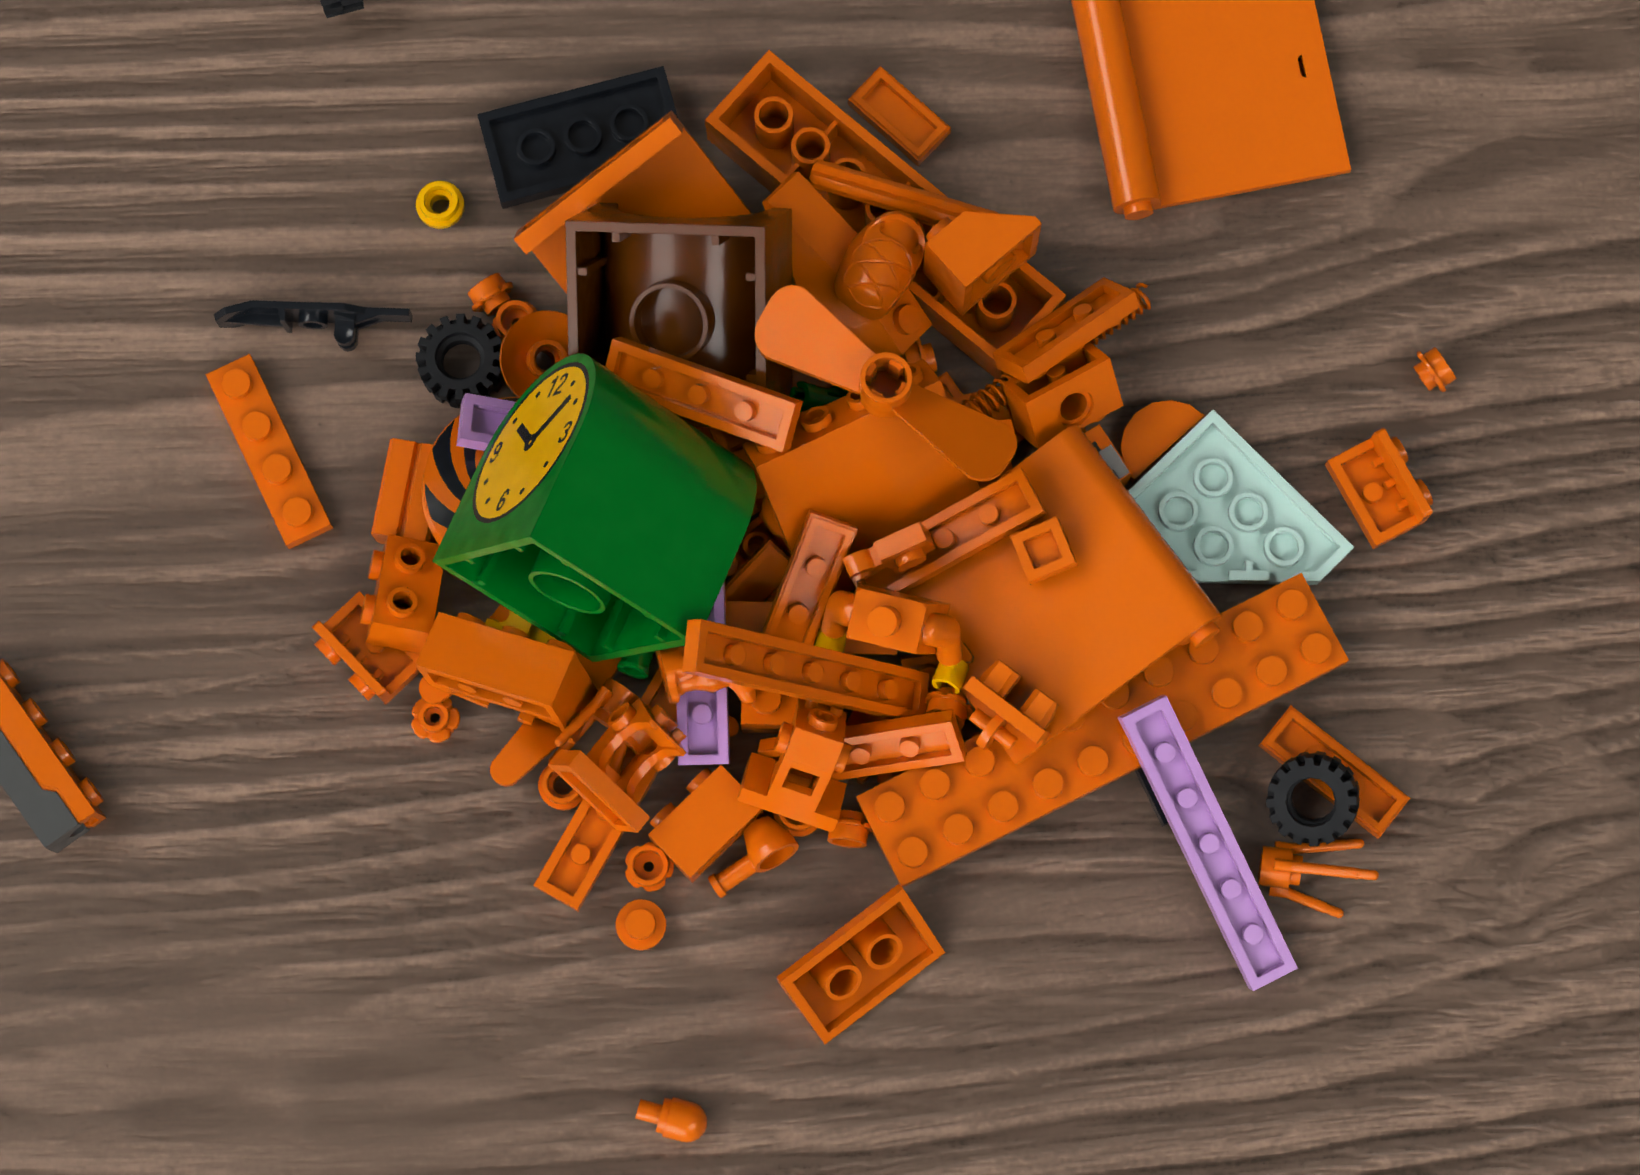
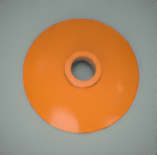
M552 310L536 311L517 320L505 334L500 348V368L506 384L517 397H521L531 384L546 371L539 368L536 363L538 353L543 352L550 357V367L568 357L567 314Z

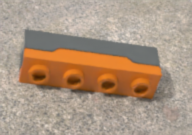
M2 658L0 660V784L43 846L50 851L59 853L90 830L89 828H94L106 819V816L98 806L104 802V799L88 777L81 781L70 767V765L76 762L74 755L59 737L53 741L42 727L48 722L46 715L31 697L26 701L23 700L15 688L21 681L9 663Z

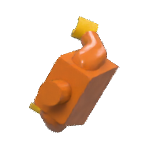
M857 582L855 594L840 590L834 592L829 597L822 625L818 631L814 646L844 653L846 639L849 638L912 654H937L939 664L931 684L936 689H940L942 682L948 683L954 687L956 694L960 693L969 670L968 664L961 660V631L957 620L949 616L951 604Z

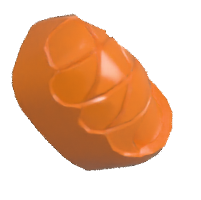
M900 210L886 212L868 223L852 240L839 266L834 284L838 299L850 309L868 319L876 320L887 315L902 297L921 265L926 243L923 225L913 216Z

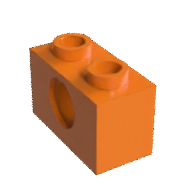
M1091 342L1085 344L1080 351L1069 355L1050 368L1044 376L1031 381L1029 384L1015 377L1002 383L1016 431L1037 449L1071 426L1078 425L1080 428H1083L1089 424L1099 422L1107 414L1124 406L1110 357Z

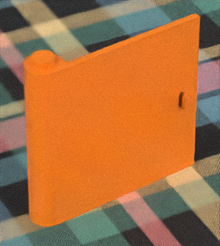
M1071 0L1113 211L1117 214H1124L1126 220H1139L1149 217L1154 213L1153 210L1351 173V165L1315 0Z
M1078 425L1071 426L1060 432L1002 476L1004 477L1021 467L1047 515L1011 535L1057 516L1078 566L1030 585L1011 541V535L905 592L906 594L951 604L949 616L957 620L961 631V660L969 666L961 691L975 710L979 708L991 718L996 714V712L963 687L971 676L980 678L998 659L1022 676L1005 698L1018 709L1023 706L1035 688H1038L1059 704L1052 722L1046 728L1051 735L1043 745L1179 644L1184 646L1192 642L1197 648L1209 641L1220 631L1216 623L1222 618L1220 611ZM1009 722L1004 727L1018 738L1010 750L1002 746L1015 765L1021 763L1043 746L1039 743L1036 744Z

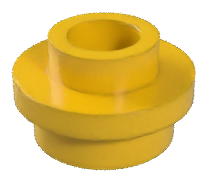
M434 181L425 185L416 198V210L419 218L427 226L435 229H445L456 224L462 217L465 208L462 193L454 184L447 181ZM438 200H446L449 202V207L445 212L437 213L432 210L433 204Z

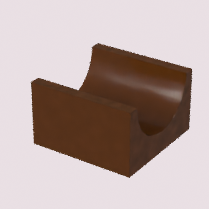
M598 203L565 221L568 356L583 353L605 366L612 339L623 337L789 396L792 388V369L767 360L760 354L755 343V327L772 295L780 288L792 285V209L771 208L759 213L728 217L670 218L625 213L618 210V204ZM677 415L692 426L710 427L708 425Z

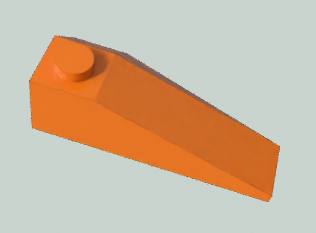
M799 171L793 172L762 201L765 211L771 208L792 209V276L795 285L806 288L875 354L889 352L901 356L933 325L909 288L906 289L887 315L876 320L868 319L858 314L838 299L834 289L835 278L850 243L858 233Z

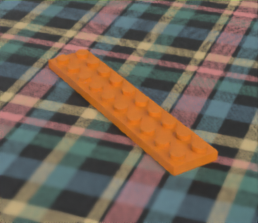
M1300 573L1222 612V618L1216 623L1220 631L1213 638L1197 648L1192 642L1184 646L1179 644L1018 765H1015L1001 744L996 740L987 749L983 750L976 744L979 737L977 735L964 742L966 746L964 762L907 770L856 796V801L898 883L904 888L1141 768L1118 717L1160 695L1167 696L1189 743L1347 664L1349 659L1303 574Z

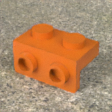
M1384 427L1375 431L1370 439L1327 460L1325 464L1373 550L1422 525L1433 513L1430 507L1433 505V499L1429 489L1421 479L1415 480L1405 464L1408 462V455L1403 444L1396 436L1390 438Z
M359 591L324 624L318 620L312 626L321 637L314 645L334 666L343 660L355 672L348 680L368 701L377 695L386 705L420 673L415 666L420 654L366 643L369 625L360 623L365 596Z

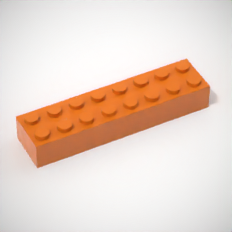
M770 50L764 54L705 119L707 139L771 193L793 172L799 171L809 181L815 161L821 159L947 197ZM816 189L857 233L878 216L890 212V210ZM915 218L923 225L925 235L936 225ZM924 256L918 271L908 286L932 322V326L995 379H1000L1003 373H1007L997 369L992 353L1062 306L1066 299V294L1027 262L963 315L952 306L923 274Z

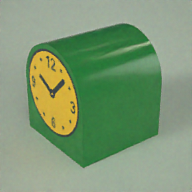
M573 354L558 361L537 378L501 422L473 474L432 562L550 636L570 645L576 652L592 662L685 646L687 620L708 619L743 540L755 505L757 493L756 476L748 463L586 354Z

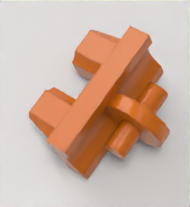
M999 659L980 678L971 676L963 687L996 712L994 717L991 718L977 708L970 716L969 720L983 730L976 744L985 750L996 740L1006 749L1010 750L1018 738L1004 728L1009 722L1036 744L1043 745L1051 735L1046 728L1052 722L1059 704L1038 688H1035L1023 706L1018 709L1005 698L1022 676Z

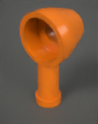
M770 816L759 818L747 826L743 832L747 855L717 875L714 873L708 877L717 895L723 898L728 894L727 891L756 872L769 871L791 858L799 848L792 834Z

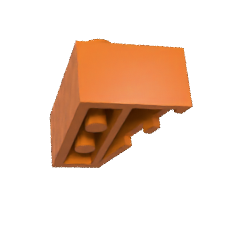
M438 612L415 663L416 668L424 679L433 687L487 709L489 704L493 703L520 711L517 721L532 726L535 718L559 727L562 732L598 692L577 657L576 650L570 645L555 639H549L547 643L531 639L524 631L512 626H503L502 630L486 626L481 619L463 612L458 613L457 617ZM583 726L568 740L569 742L577 743Z

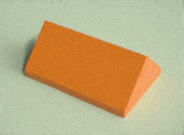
M898 884L779 974L777 981L822 1042L827 1044L946 952L904 888Z

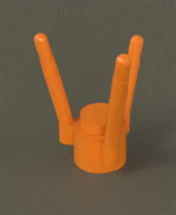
M608 678L594 698L555 739V745L559 748L549 758L548 762L553 759L560 749L571 750L575 744L568 740L582 726L583 728L577 742L596 720L608 728L607 720L613 711L623 703L633 704L639 697L624 685ZM624 742L615 750L610 763V767L618 774L628 749Z
M1339 839L1329 844L1326 842L1320 843L1319 846H1309V843L1304 842L1299 845L1297 843L1275 841L1274 847L1262 846L1258 885L1268 886L1269 896L1286 898L1336 918H1342L1344 911L1341 908L1289 888V884L1299 886L1301 873L1377 880L1379 873L1376 870L1303 862V856L1294 855L1360 849L1364 846L1362 839Z

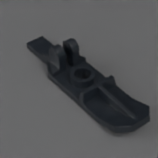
M251 300L224 307L214 314V318L220 328H236L243 325L284 327L287 333H292L293 322H298L300 327L307 329H325L328 327V323H335L334 337L340 348L349 352L353 351L358 345L360 329L380 322H412L413 315L410 309L374 308L346 303Z

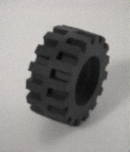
M1319 751L1309 754V752L1300 753L1298 756L1291 757L1284 762L1271 779L1266 798V805L1270 811L1269 818L1272 824L1276 823L1279 827L1278 832L1284 837L1288 835L1293 838L1292 842L1301 845L1304 842L1309 843V846H1319L1320 843L1325 842L1329 844L1340 835H1343L1353 823L1360 803L1358 781L1355 782L1354 773L1349 766L1345 767L1341 763L1342 760L1336 756L1332 758L1326 756L1325 752ZM1314 778L1327 783L1332 789L1335 798L1332 811L1325 817L1318 819L1307 818L1300 814L1294 807L1292 800L1293 789L1299 782Z

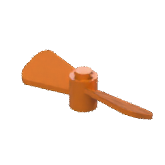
M788 285L780 288L772 295L759 317L755 327V343L758 351L765 359L860 395L864 408L876 417L891 418L898 416L968 478L976 481L993 480L1001 475L1014 457L1017 449V438L1007 424L913 384L912 371L906 360L897 354L889 352L875 354L806 288L798 285Z

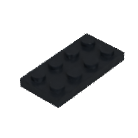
M664 66L477 114L502 209L566 193L672 110L677 116Z

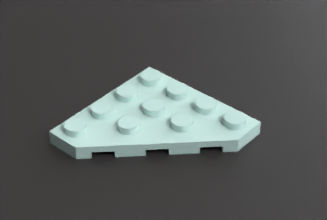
M1211 410L1129 490V493L1198 583L1280 584L1302 573L1308 585H1317L1354 548L1215 410Z

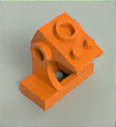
M640 698L633 704L623 703L613 711L607 720L608 729L587 755L581 750L560 749L548 763L567 784L617 831L639 833L650 819V816L633 801L636 786L651 768L659 772L666 768L674 760L675 756H684L686 751L680 742L687 737L679 728L674 730L678 724L663 707L657 703L650 709ZM624 742L635 753V756L623 771L618 774L607 763L614 751Z
M798 698L792 724L783 721L776 738L774 751L781 753L779 759L775 760L751 752L745 767L737 801L833 833L839 821L847 784L831 779L834 771L843 773L852 747L851 744L844 742L847 712L843 711L844 708L832 705L830 707L818 702Z

